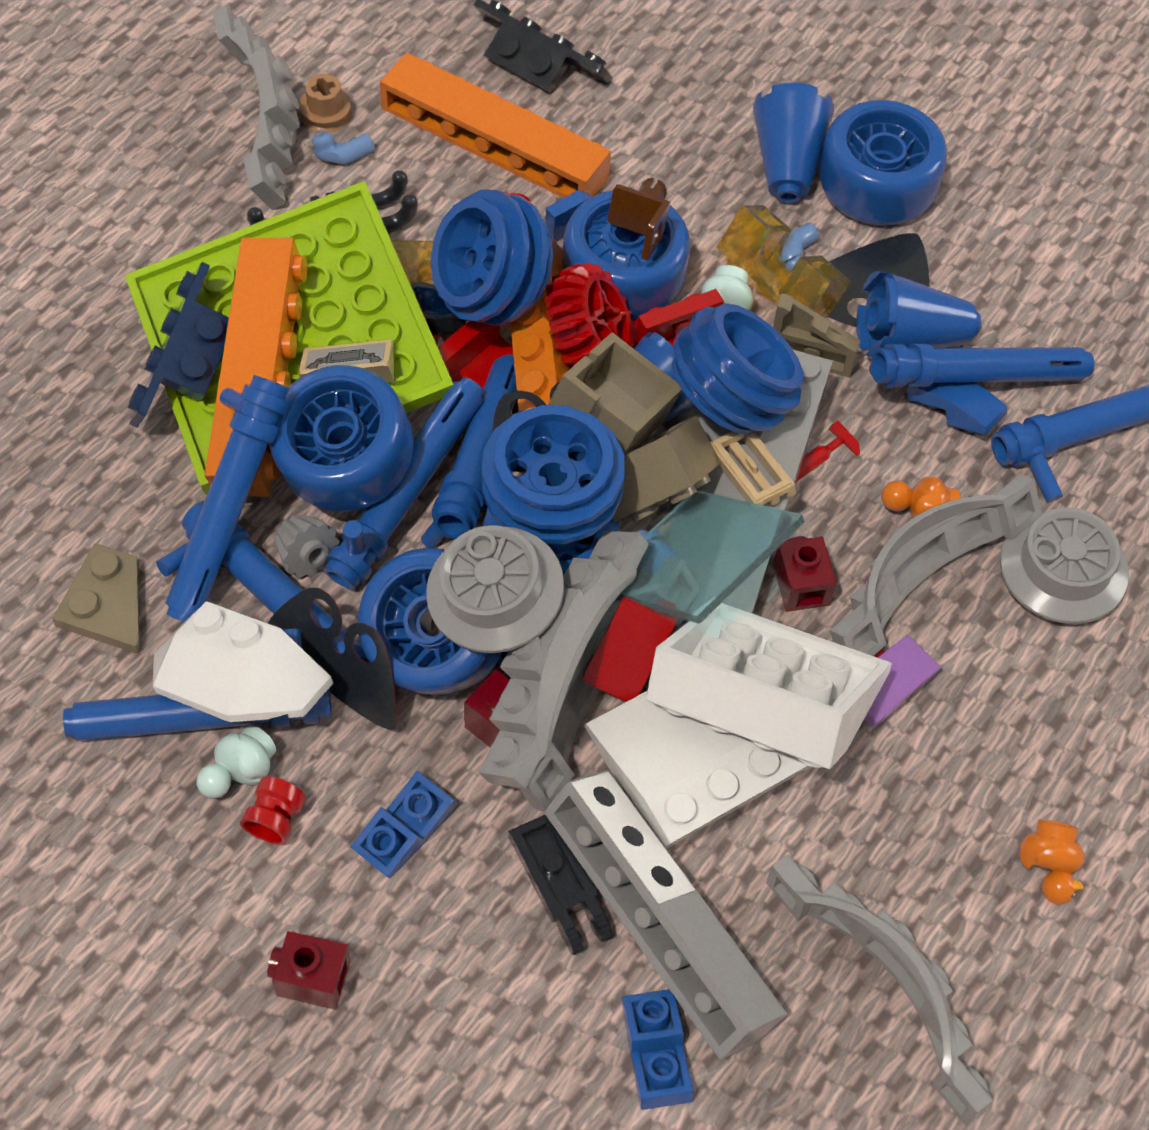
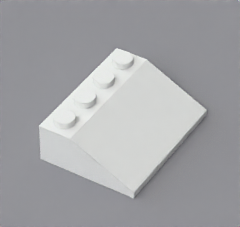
M714 601L656 647L646 700L662 706L670 714L686 715L705 722L709 728L715 731L731 732L750 739L760 748L767 750L777 749L798 757L799 761L807 766L831 769L850 746L890 673L892 663Z
M648 691L586 723L584 726L613 777L666 849L811 767L800 762L798 757L777 749L767 750L760 748L752 740L731 732L715 731L709 728L707 723L686 715L670 714L662 706L646 700Z

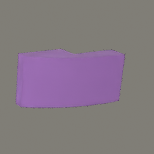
M908 634L878 657L891 662L892 666L890 673L864 718L872 728L895 712L911 694L931 680L941 668Z

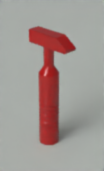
M839 420L830 425L828 429L837 438L826 446H817L804 455L796 482L827 461L831 452L842 444L848 447L856 456H859V442Z

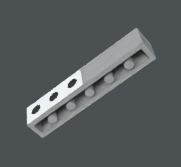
M609 770L568 781L544 811L545 815L718 1059L721 1061L759 1042L787 1014Z

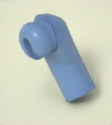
M326 131L316 134L312 139V144L315 147L313 153L317 158L322 161L348 165L375 151L374 143L367 133L346 143L334 142L333 135Z
M808 222L783 236L778 242L776 258L778 263L783 264L784 271L788 274L797 272L805 267L806 261L802 257L801 252H803V248L819 239V233L812 223Z

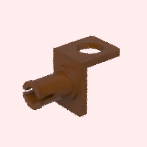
M652 177L644 180L639 190L617 184L612 192L607 219L610 224L646 235L641 259L646 261L650 259L663 238L670 201L664 200L667 196V188L661 180L658 179L654 188H650L654 183V178Z

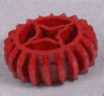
M587 262L567 267V269L561 270L559 274L552 276L551 283L546 285L548 296L544 298V304L548 312L544 316L550 325L548 333L553 336L555 341L554 349H559L563 364H569L571 369L584 356L588 357L590 351L612 332L629 346L634 347L636 345V340L632 333L635 330V326L631 323L630 318L632 312L628 310L625 303L626 297L621 295L619 287L612 282L611 274L608 271L603 272V269L598 264L591 265Z

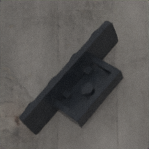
M482 0L474 2L473 6L483 17L500 26L484 53V56L489 61L549 94L554 91L569 64L608 85L612 80V76L605 69L606 62L598 55L590 51H586L584 55L573 50L574 44L563 36L554 33L551 38L541 33L543 28L539 24L525 16L520 21L510 16L511 10L496 0H491L489 4Z

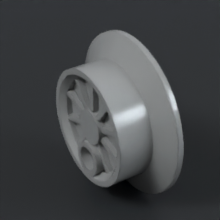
M1057 508L1042 513L1040 517L1013 540L1006 537L1001 549L1000 568L1009 591L1028 610L1051 621L1080 624L1102 618L1119 604L1127 589L1129 580L1128 564L1115 533L1101 518L1082 509Z
M497 525L477 527L456 538L436 560L427 583V604L434 623L453 643L468 650L483 653L510 651L522 647L537 638L555 619L564 595L562 568L551 548L543 540L530 532Z

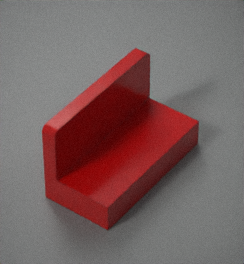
M468 321L438 347L453 383L460 382L462 378H468L476 382L482 389L493 362L504 355H513L512 345L500 337V326L482 324L476 321Z
M623 597L583 674V681L625 702L638 696L652 670L656 647L669 638L676 625L678 608L660 600L656 610L629 597Z

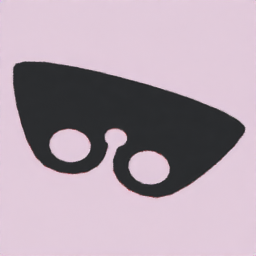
M915 233L899 234L867 244L811 270L797 279L789 287L788 293L814 311L840 323L856 327V318L849 314L847 305L855 298L867 300L869 293L862 292V289L870 274L875 271H887L929 287V268L924 245L920 236Z
M311 587L299 592L283 604L273 614L267 624L282 630L300 629L302 649L332 678L333 684L330 686V693L374 724L388 730H394L396 726L394 682L387 648L381 635L371 626L356 622L346 630L343 639L345 651L339 653L334 649L333 639L340 634L342 616L340 608L329 593L321 588ZM316 599L325 601L332 611L333 623L329 628L318 626L312 618L311 604ZM359 633H365L370 636L376 645L377 655L371 663L361 660L355 651L354 639Z

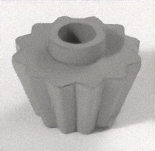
M304 514L299 516L292 515L289 520H284L282 526L276 530L277 536L274 538L285 571L289 574L294 573L298 579L305 575L312 577L318 570H323L328 563L326 560L327 555L340 542L335 537V528Z

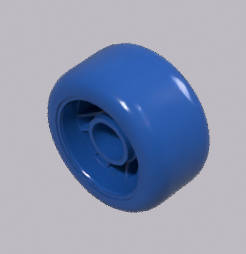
M872 100L858 103L843 111L828 129L819 167L821 186L832 205L854 220L879 226L908 222L926 211L933 203L939 191L947 162L946 142L937 124L925 113L910 105L890 100Z
M612 190L589 198L571 215L563 237V269L578 263L584 264L589 262L591 265L598 264L603 269V272L608 271L611 274L612 282L619 287L621 295L626 297L625 303L628 310L632 312L630 314L631 320L638 319V316L645 314L652 308H662L670 305L680 294L687 276L690 236L681 215L670 205L662 240L648 261L641 259L646 235L610 224L607 220Z
M334 365L309 372L288 387L290 389L286 400L290 402L285 414H279L275 425L279 427L274 443H269V448L273 460L285 481L301 499L320 509L349 512L372 506L396 489L405 477L413 458L414 434L405 408L399 396L388 382L379 375L360 367Z
M438 548L414 549L388 561L375 573L368 583L361 598L358 611V622L365 623L376 630L386 645L394 685L427 695H449L471 688L493 670L503 652L483 653L468 650L453 643L442 632L437 636H434L432 633L431 623L433 619L428 608L426 591L430 572L436 560L445 550ZM359 633L363 651L371 663L377 655L376 645L370 636L365 633Z

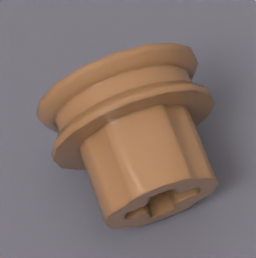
M328 74L312 76L309 82L306 83V92L302 95L299 102L301 121L307 128L315 132L326 131L331 133L343 129L349 123L352 116L350 97L341 89V82L338 78Z

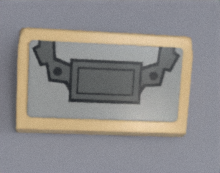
M391 339L305 348L299 368V377L301 378L309 372L327 366L350 365L369 370L382 377L386 382H394L393 341Z

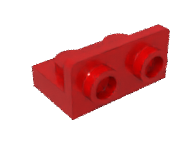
M713 289L702 294H692L682 301L662 308L650 309L645 314L638 316V319L631 321L635 326V330L632 331L636 340L634 347L650 331L652 334L654 332L659 334L673 346L677 333L691 324V319L697 311L706 307L716 308L724 304V300L717 289Z

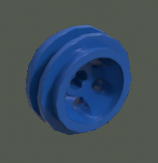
M481 189L454 204L443 217L433 241L431 253L432 280L446 307L458 318L482 324L503 326L520 318L522 314L528 312L541 298L550 279L553 247L551 234L537 207L522 196L507 195L499 190Z
M727 303L716 308L706 307L697 311L691 319V324L677 333L673 345L675 354L672 361L675 378L694 405L718 425L741 434H752L755 431L769 432L783 421L784 414L794 409L800 403V386L802 385L804 375L800 361L788 342L770 324L755 313L739 305Z
M542 405L515 413L494 429L483 449L482 495L492 517L502 526L530 532L546 544H568L592 536L612 520L623 498L624 453L615 434L595 416L572 407ZM518 466L526 469V473L521 476H515L512 472ZM583 480H592L583 488L579 485Z

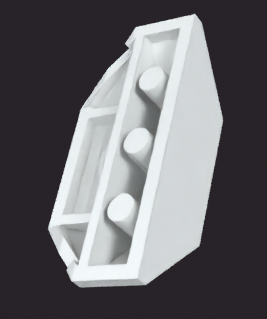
M207 601L154 652L153 688L156 693L228 722L267 720L288 714L289 718L304 717L333 684L331 676L281 628Z

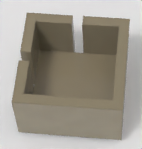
M612 332L590 351L588 357L584 356L562 376L548 405L569 406L595 416L615 434L625 455L636 450L664 423L682 392V388L678 382Z
M696 415L659 433L661 438L656 439L654 435L646 439L636 450L624 455L623 498L613 516L614 522L629 515L633 522H636L658 510V506L669 500L672 504H675L697 492V488L711 481L708 473L721 463Z

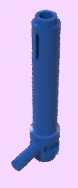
M886 344L884 348H878L874 351L869 372L876 383H883L887 388H900L906 384L910 387H929L932 383L1083 381L1086 377L1092 375L1095 362L1092 353L1082 347L933 348L930 344H910L908 347L904 344ZM1050 363H1062L1063 366H1051Z
M504 355L496 359L491 366L483 387L484 394L481 397L483 404L470 421L452 471L443 479L439 496L436 498L432 508L433 522L421 536L422 543L428 548H435L444 536L452 539L458 538L463 533L474 529L478 522L480 510L485 502L482 495L483 449L492 435L494 414L499 400L504 394L517 391L513 355ZM516 400L510 404L511 414L516 403Z
M254 374L250 385H244L242 393L232 388H226L221 392V403L235 410L229 424L232 432L165 602L169 606L167 615L185 622L207 601L267 445L274 443L279 427L275 425L279 414H285L290 401L286 400V396L290 388Z
M462 378L460 382L453 383L454 386L446 392L414 438L413 458L401 483L383 500L367 507L357 521L350 520L345 523L343 534L341 535L343 542L340 546L335 545L326 557L328 563L323 569L325 574L335 583L353 591L358 584H364L372 573L371 565L374 561L379 562L389 549L388 540L483 404L481 397L484 391L476 382L468 378Z
M1149 385L1053 415L1038 414L1025 418L1023 423L1017 421L1002 425L1000 430L994 432L991 438L993 454L999 464L1003 466L1011 465L1018 467L1029 464L1046 502L1056 501L1063 497V494L1046 458L1055 455L1058 449L1149 421Z
M205 500L190 508L182 520V527L186 530L188 540L191 538ZM237 522L220 567L227 569L274 614L289 599L303 590L250 541L249 533ZM189 542L157 560V567L164 576L167 577L179 569ZM313 601L311 604L312 618L318 626L329 628L333 623V618ZM341 628L339 636L333 639L334 649L339 653L345 651L343 639L346 630L344 628ZM354 639V648L358 657L365 662H369L362 645Z
M300 629L283 630L302 648ZM329 688L304 717L289 718L288 714L267 720L241 722L225 721L163 695L74 702L72 708H65L63 711V727L66 737H75L76 741L267 723H271L273 728L291 726V721L304 720L305 725L319 724L320 718L332 717L331 693Z

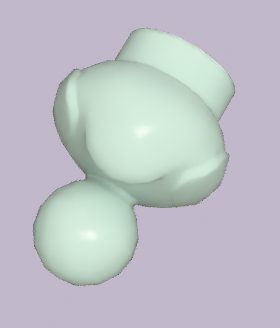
M723 265L718 267L715 276L707 279L701 288V294L717 289L724 303L739 305L747 310L751 309L754 301L753 293L747 285L749 275L745 270L737 266Z
M247 726L241 733H231L221 738L214 750L215 764L205 766L197 776L196 783L200 793L212 799L222 797L228 792L231 786V779L246 785H258L260 779L267 776L270 771V758L276 752L273 740L267 733L255 726Z

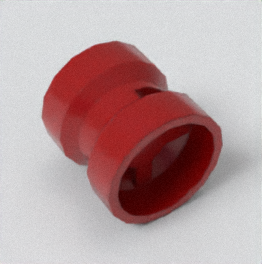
M265 776L260 779L254 792L256 801L253 806H249L245 810L240 820V826L255 838L275 845H283L292 830L290 820L292 816L297 815L301 811L306 796L298 787L283 779Z

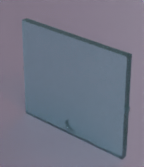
M696 490V493L685 498L643 536L649 545L636 569L637 576L634 582L618 595L616 600L621 601L623 597H629L657 612L700 624L804 523L803 515Z

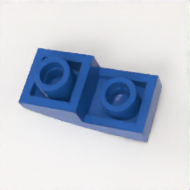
M974 382L932 383L929 387H910L907 385L908 400L926 404L931 408L945 409L947 425L965 429L970 433L986 435L1007 414V406L1002 401Z
M416 771L387 810L380 807L350 847L386 877L391 878L439 828L459 802L422 773Z
M668 989L622 996L624 1020L640 1109L646 1110L693 1102L694 1091L683 1048L684 1033L676 999L672 992Z

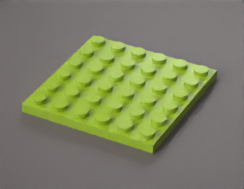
M365 181L125 274L150 348L152 350L154 345L162 348L167 335L160 332V329L170 308L178 310L183 298L176 295V292L186 271L194 274L201 262L210 265L195 301L229 317L241 238H293L300 255L306 257L307 279L305 282H300L299 294L302 300L301 319L295 320L293 332L296 335L297 351L295 358L289 359L288 372L291 376V384L300 378L299 368L305 348L392 339L394 382L388 383L399 396L406 413L441 400L446 392L454 386ZM223 353L206 394L201 401L164 385L200 487L205 494L210 489V484L204 474Z

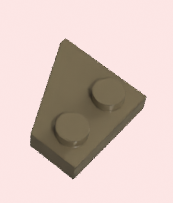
M781 293L773 328L788 342L793 350L832 360L830 373L850 378L860 340L788 294Z
M94 543L52 618L55 627L138 654L141 650V639L139 635L140 598L138 588L140 572L137 556Z

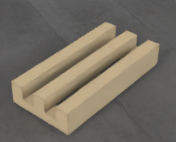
M731 431L710 442L721 463L719 466L756 514L764 510V504L769 502L773 506L780 502V496L785 494L789 498L796 494L795 483L755 432L752 434H741ZM742 439L777 484L770 485L757 468L755 462L746 454L737 441ZM725 447L729 449V451L732 453V455L739 462V464L742 466V468L749 475V477L752 479V481L755 483V485L761 492L758 493V491L754 488V486L751 484V482L748 480L745 474L741 471V469L738 467V465L735 463L732 457L725 450Z

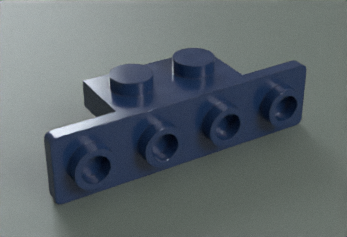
M201 262L194 274L186 271L178 287L176 295L183 299L178 310L170 308L162 324L160 332L167 335L162 348L154 345L146 361L144 370L150 372L146 385L143 386L138 383L130 398L127 408L133 410L134 413L129 425L138 428L148 413L160 383L198 401H201L206 394L224 351L229 320L228 316L195 301L209 270V264Z

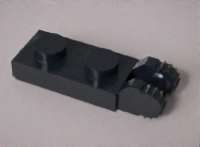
M542 815L509 830L508 838L551 922L556 921L558 930L570 953L575 955L584 950L581 934L575 928L570 914L583 908L590 922L591 929L599 941L603 942L612 938L611 928L598 903V893L587 872L548 817Z

